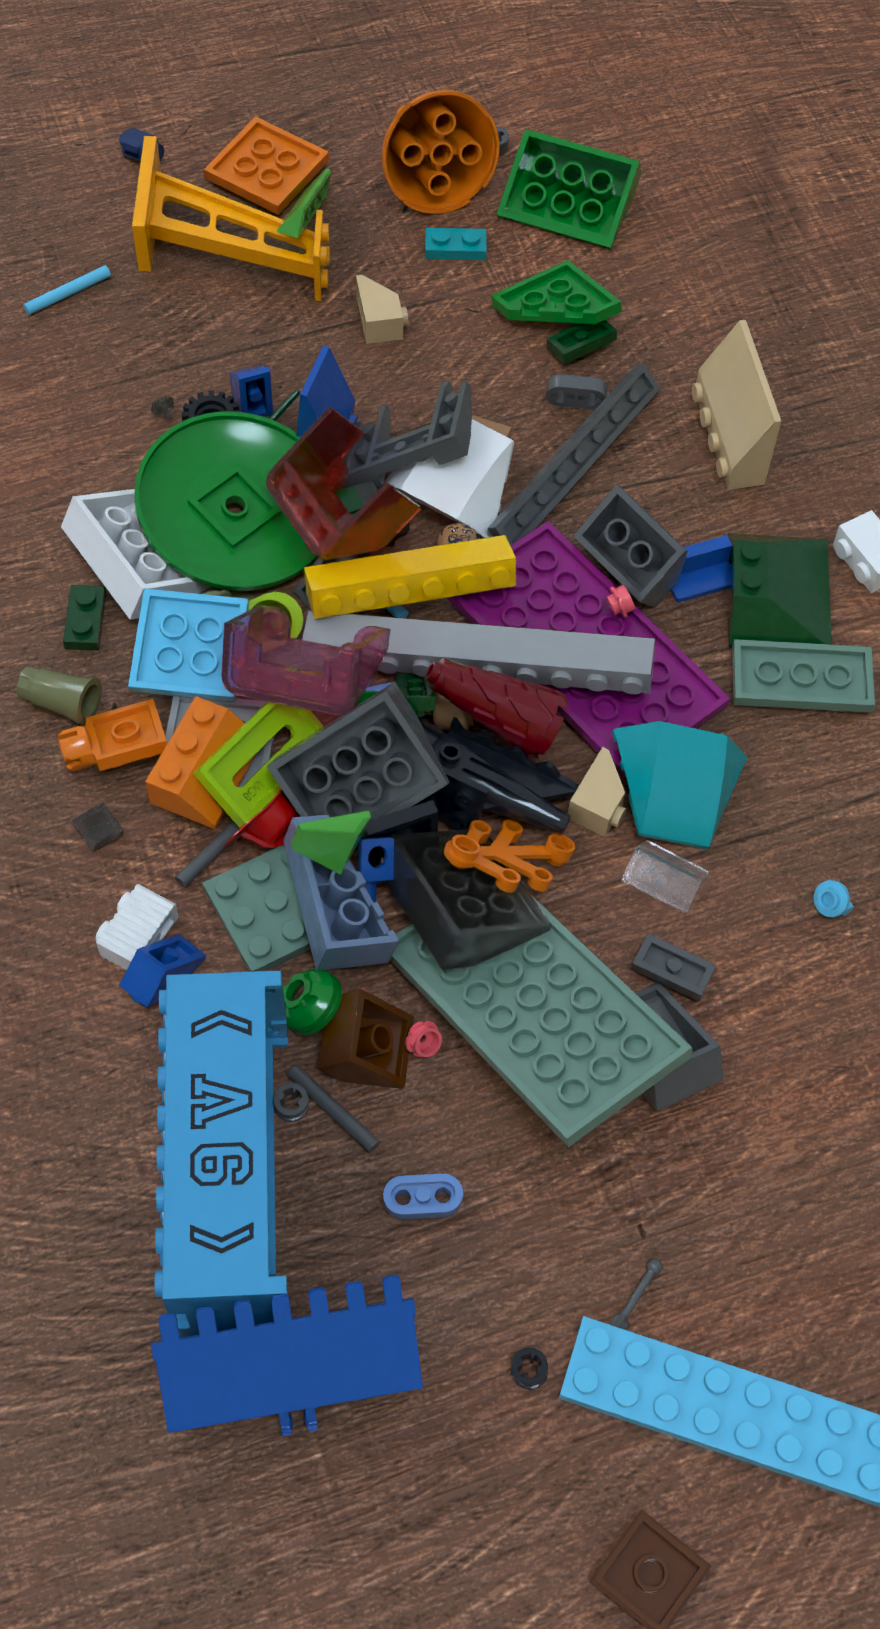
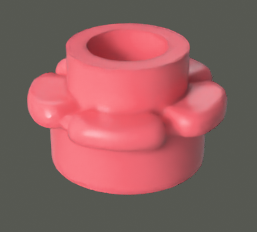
M624 585L617 588L610 587L611 595L607 596L606 599L614 615L621 613L626 618L627 613L635 610L628 590Z
M419 1021L412 1025L405 1040L407 1050L413 1052V1055L416 1057H431L438 1052L442 1044L441 1033L438 1031L436 1024L431 1021H426L425 1023Z

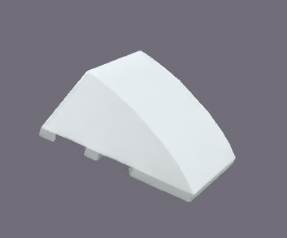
M472 419L471 438L467 456L442 465H438L433 456L425 461L414 462L401 467L390 474L384 480L383 485L386 487L393 485L397 493L408 499L412 498L457 523L469 525L482 538L493 537L487 528L498 517V513L501 510L500 502L504 483L507 481L514 441Z

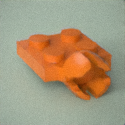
M154 699L86 717L85 726H76L62 730L57 736L61 755L67 764L65 767L68 771H78L91 767L94 764L98 766L99 771L120 767L123 764L162 754L167 745Z

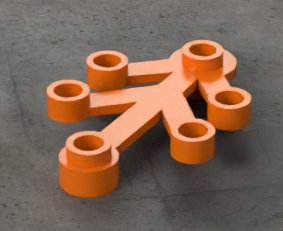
M474 820L470 824L467 835H455L452 840L446 843L444 855L457 868L475 867L497 878L495 881L496 886L504 892L511 893L516 891L521 880L519 873L529 877L527 882L532 889L544 892L548 890L551 884L552 874L548 870L536 867L522 859H545L549 864L560 867L570 861L575 850V843L565 835L554 833L549 835L545 845L509 846L511 843L519 841L523 827L514 820H505L493 843L490 846H480L479 844H484L488 841L492 829L488 823ZM490 860H495L509 868H503Z

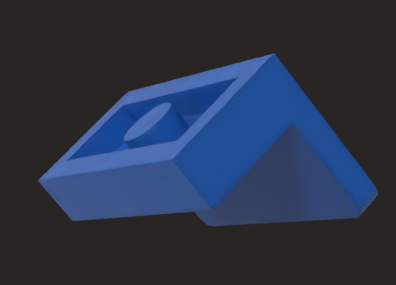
M727 535L684 547L688 553L679 580L670 590L675 602L680 603L732 588V567L729 563L732 543Z

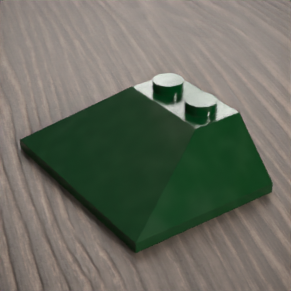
M728 533V538L732 543L729 563L732 564V607L728 618L729 647H732L734 639L832 645L828 539Z

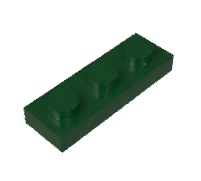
M395 673V683L415 711L417 717L427 715L428 711H436L435 693L429 688V681L425 680V676H418L414 673Z

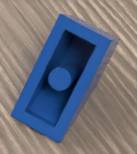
M258 365L230 372L231 393L234 401L239 404L240 412L262 417L270 416L273 413L269 367Z
M180 934L137 949L119 986L127 991L135 1002L148 1008L159 1003V990H166V975L192 974L204 962L207 955Z

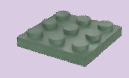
M284 845L202 882L205 894L249 972L268 971L311 950Z

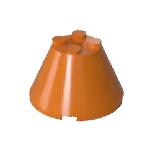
M454 90L429 92L415 98L407 105L401 106L387 130L382 147V168L390 189L405 205L423 213H448L471 202L469 199L477 194L482 187L485 189L496 169L500 145L495 122L480 102L465 93Z

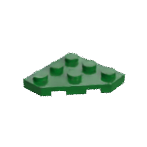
M569 260L491 295L492 306L508 320L597 324L622 312L621 301Z

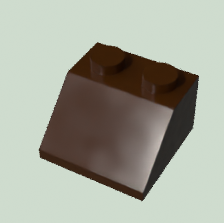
M362 989L343 993L336 1014L323 1029L317 1069L347 1083L398 1089L404 1088L409 1057L405 1040L409 1029L413 1025L414 1016Z

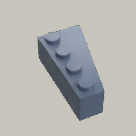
M329 815L293 817L283 842L316 970L388 963L399 940L393 930L389 931L384 922V913L378 902H373L365 888L366 881L361 872H356L349 859L340 875L294 851L291 846V841L299 823L330 818Z

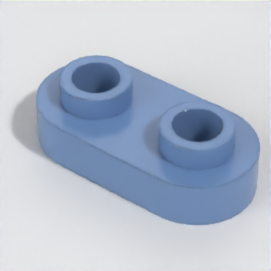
M449 1174L397 1176L386 1184L383 1192V1204L386 1211L398 1219L448 1217L459 1210L463 1200L462 1185L454 1176ZM439 1193H446L449 1195L450 1200L446 1203H440L435 1197ZM400 1195H406L410 1198V1202L406 1205H400L396 1202V1198Z

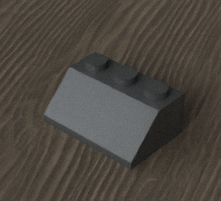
M618 484L573 536L640 603L656 607L678 582L688 553L670 533Z

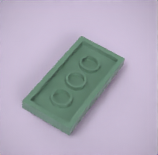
M737 639L733 641V705L872 713L874 710L875 693L872 647Z

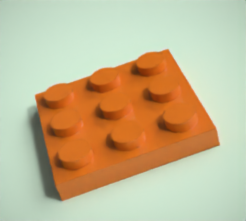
M255 116L204 169V177L279 215L329 162V152Z

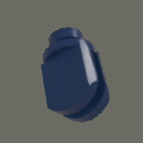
M135 128L124 131L119 138L123 156L141 163L144 136L153 135ZM157 140L159 160L161 161L164 156V147Z

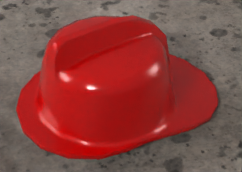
M281 789L270 804L243 825L227 841L224 847L229 848L242 838L264 848L283 846V840L292 818L300 817V815L283 795V790Z

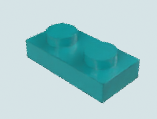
M426 228L425 259L486 260V229Z

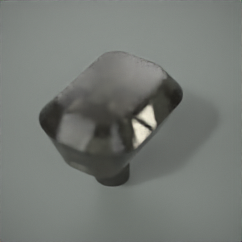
M166 396L153 402L151 412L157 417L165 415L167 420L172 419L170 411L175 408L174 398Z

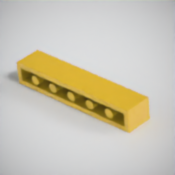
M502 535L304 567L306 596L313 618L319 619L516 586V557L506 536Z

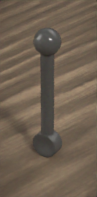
M650 1259L648 1261L647 1272L621 1314H617L612 1318V1326L624 1330L628 1327L629 1321L627 1318L653 1276L662 1271L663 1266L660 1260Z

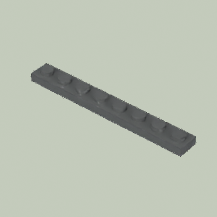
M644 363L635 365L487 528L493 537L505 535L511 546L535 530L654 397L660 388Z

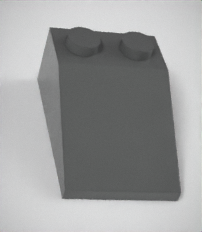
M660 983L635 993L676 1031L693 1050V1057L642 1093L649 1103L659 1111L722 1081L721 1046Z

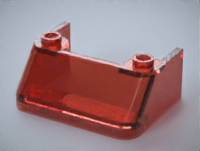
M329 407L272 467L266 479L267 489L306 546L313 554L323 560L375 552L383 549L421 510L417 503L388 482H385L352 517L335 492L345 483L348 476V466L343 457L365 433L332 407Z

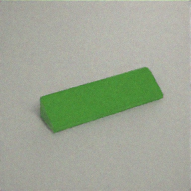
M326 168L303 192L277 229V232L296 238L302 235L316 214V210L320 208L327 197L331 169Z

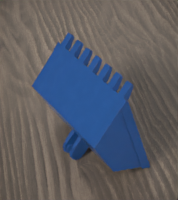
M391 1275L382 1279L385 1303L366 1306L363 1283L356 1281L345 1285L348 1309L329 1312L326 1289L320 1287L308 1291L311 1315L292 1318L289 1296L287 1294H279L271 1297L274 1322L257 1325L254 1323L251 1301L243 1300L234 1303L237 1328L217 1331L214 1308L211 1306L202 1307L196 1310L199 1334L180 1337L175 1313L161 1314L158 1321L162 1341L151 1342L153 1360L157 1365L168 1433L279 1414L283 1437L292 1435L293 1424L292 1417L289 1414L291 1411L305 1409L304 1418L308 1431H317L315 1407L422 1389L423 1383L414 1322L416 1317L414 1298L403 1299L400 1277L398 1275Z

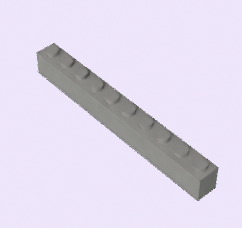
M308 611L301 642L306 665H313L318 668L330 666L347 668L352 671L362 669L377 670L387 674L396 672L414 673L424 677L434 660L439 662L444 658L462 665L498 672L535 684L553 685L557 688H588L592 691H624L628 694L651 692L655 659V639L354 614L314 619L312 611Z

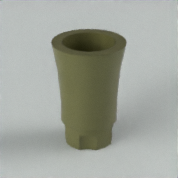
M25 667L19 676L16 692L18 697L29 700L33 705L66 716L84 726L86 723L85 718L95 715L98 710L102 687L98 678L75 676L47 668Z

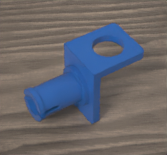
M391 837L366 838L359 841V868H355L356 872L360 871L366 881L365 888L373 902H376V884L380 881L394 880V839ZM380 846L384 850V861L380 866L372 867L368 861L369 852L374 847Z

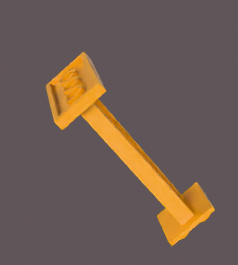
M144 136L132 222L139 271L151 272L155 239L314 278L315 301H321L322 288H328V269H324V266L330 264V246H324V243H329V223H323V210H316L315 232L305 229L299 238L279 233L277 229L284 221L283 219L162 173L157 136ZM173 201L204 212L210 217V224L207 227H201L166 217L163 214L164 202ZM223 219L257 232L258 239L252 241L220 232L216 229L217 221ZM270 236L306 250V254H299L267 245L264 242L265 237Z

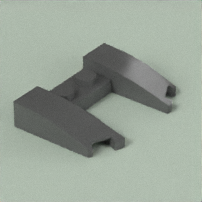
M449 381L442 382L431 424L390 439L391 410L387 404L378 408L379 415L374 425L368 424L364 426L359 421L356 424L342 478L348 486L351 487L374 481L378 488L383 486L387 472H395L411 463L422 462L433 456L438 465H442L467 456L472 424L471 387L468 382L464 381L461 384L459 393H452L453 386Z

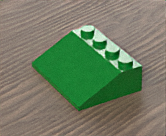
M525 129L496 215L500 218L611 249L630 208L641 177L640 161Z

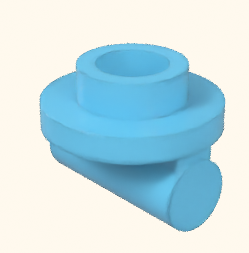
M829 879L822 882L814 892L815 907L826 917L846 916L854 909L853 904L850 902L847 888L838 881Z

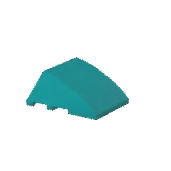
M662 721L613 729V740L618 744L622 759L619 762L621 771L625 772L630 790L628 798L638 836L707 850L747 760V756L727 735Z

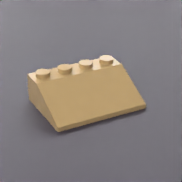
M740 320L699 368L696 383L692 384L693 400L695 403L698 402L700 406L702 427H707L709 433V449L711 452H715L717 458V474L719 478L723 477L727 490L765 485L781 425V418L746 320Z

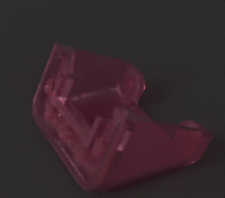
M258 605L224 623L222 682L230 693L237 696L332 715H343L359 704L384 659L389 647L390 629L366 626L356 633L353 643L347 642L342 647L290 638L291 624L287 614L276 607Z

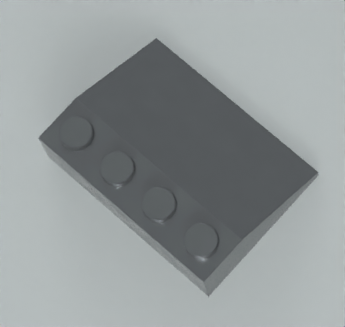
M395 681L278 755L267 766L300 817L329 815L331 818L369 811L371 821L410 808L449 784V780L415 711Z

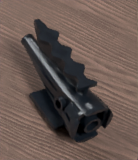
M421 716L418 717L449 780V784L413 806L433 800L438 810V820L451 826L454 830L466 834L472 821L480 820L482 813L492 812L563 835L570 822L571 815L563 812L548 801L573 796L579 785L561 775L554 763L550 761L533 762L528 759L520 747L504 748L497 745L488 732L479 731L472 733L464 729L456 717L453 718L447 734Z

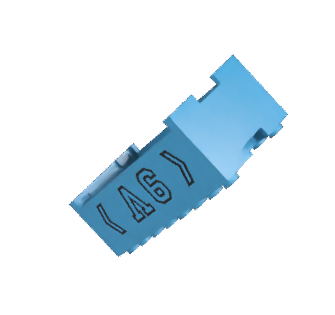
M281 971L166 975V990H159L160 1015L163 1014V1028L158 1030L159 1052H162L163 1066H158V1089L162 1091L163 1105H158L157 1126L158 1131H161L162 1145H157L156 1154L157 1170L161 1171V1183L164 1185L156 1187L157 1212H160L163 1228H156L155 1232L156 1254H160L161 1267L163 1266V1270L155 1271V1296L162 1297L167 1313L176 1314L180 1337L199 1334L196 1310L208 1306L214 1308L217 1331L237 1328L234 1303L243 1300L251 1301L255 1325L274 1322L271 1297L279 1294L288 1295L287 1277L276 1276L273 1048L288 1047V1028Z

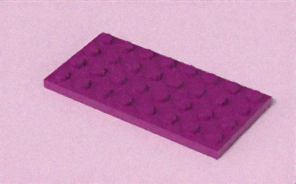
M549 521L511 545L516 557V586L446 597L471 624L655 639V659L650 693L628 694L624 691H592L588 688H557L553 685L539 684L554 690L556 689L567 696V709L558 706L557 712L564 717L570 726L598 754L602 747L610 751L618 775L624 781L626 780L625 772L621 771L619 762L622 759L618 744L613 740V729L657 721L697 729L729 705L730 698L636 606L635 610L627 613L626 618L621 613L614 615L606 597L611 595L610 587H617Z

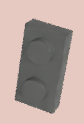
M648 933L632 963L631 970L699 1002L717 965Z

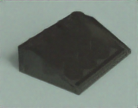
M468 829L390 835L389 837L394 839V880H386V883L442 970L478 965L550 931L552 924L521 880L515 892H504L496 886L495 881L497 878L475 867L462 869L453 866L444 855L446 843L452 840L455 835H467ZM489 836L488 841L486 843L479 845L490 846L493 843V840ZM383 852L382 858H381V860H380L379 866H380V865L382 864V862L384 861V857H385L384 852ZM490 860L503 868H509L495 860Z

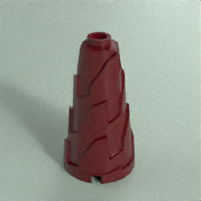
M444 658L439 662L434 660L430 664L425 676V680L429 681L430 689L450 700L456 707L472 716L479 724L502 737L512 746L520 747L527 756L538 759V753L543 755L548 750L564 720V717L557 715L556 712L558 706L567 709V696L556 689L525 682L498 672L462 665Z

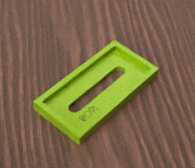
M289 684L280 688L220 746L193 775L238 827L241 828L262 811L281 790V787L267 766L278 755L324 726ZM282 727H287L291 732L290 739L242 787H236L232 780L233 776Z

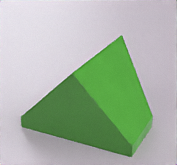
M369 811L299 823L291 841V846L294 851L341 875L362 838L371 815Z

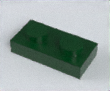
M606 320L597 324L579 323L547 338V349L562 363L567 364L616 341L617 330Z
M71 585L63 636L64 649L99 651L107 595L105 586Z

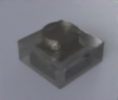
M104 802L72 820L74 828L92 853L124 835L122 827Z

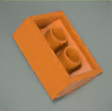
M195 696L145 781L150 803L216 829L225 811L193 773L244 722L228 708ZM258 752L233 776L232 780L236 787L240 786Z

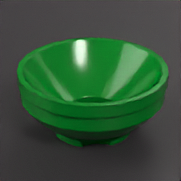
M316 968L293 975L289 983L283 987L287 1027L295 1034L301 1036L311 1035L323 1029L332 1020L340 1006L342 987L338 978L324 969L316 970ZM305 985L302 995L293 1001L297 992Z

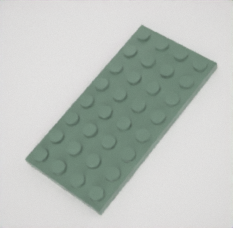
M486 873L398 932L396 936L399 943L390 961L564 1144L570 1147L693 1057V1050L676 1031L520 884L515 892H504L496 886L495 881L497 878Z

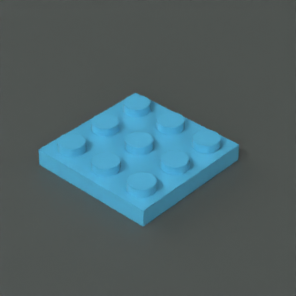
M144 588L128 684L129 690L132 692L190 698L197 696L203 699L235 702L249 610L248 599Z

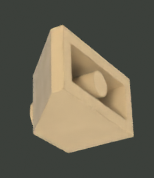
M356 275V299L366 344L403 340V326H408V313L406 307H401L398 294L364 275Z
M602 747L571 798L568 814L571 815V821L606 837L612 826L619 827L627 808L622 807L625 791L608 749Z

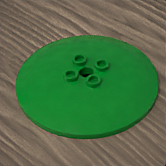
M225 411L189 418L162 434L151 445L140 464L134 491V503L139 526L146 540L158 556L170 567L191 580L214 588L233 591L259 590L282 584L302 573L304 567L312 565L326 547L331 536L337 506L334 484L325 463L306 440L296 436V432L266 417L244 412ZM238 503L244 510L240 513H232L226 508V505Z

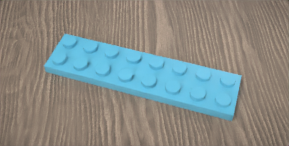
M583 1316L559 1399L880 1508L879 1414Z

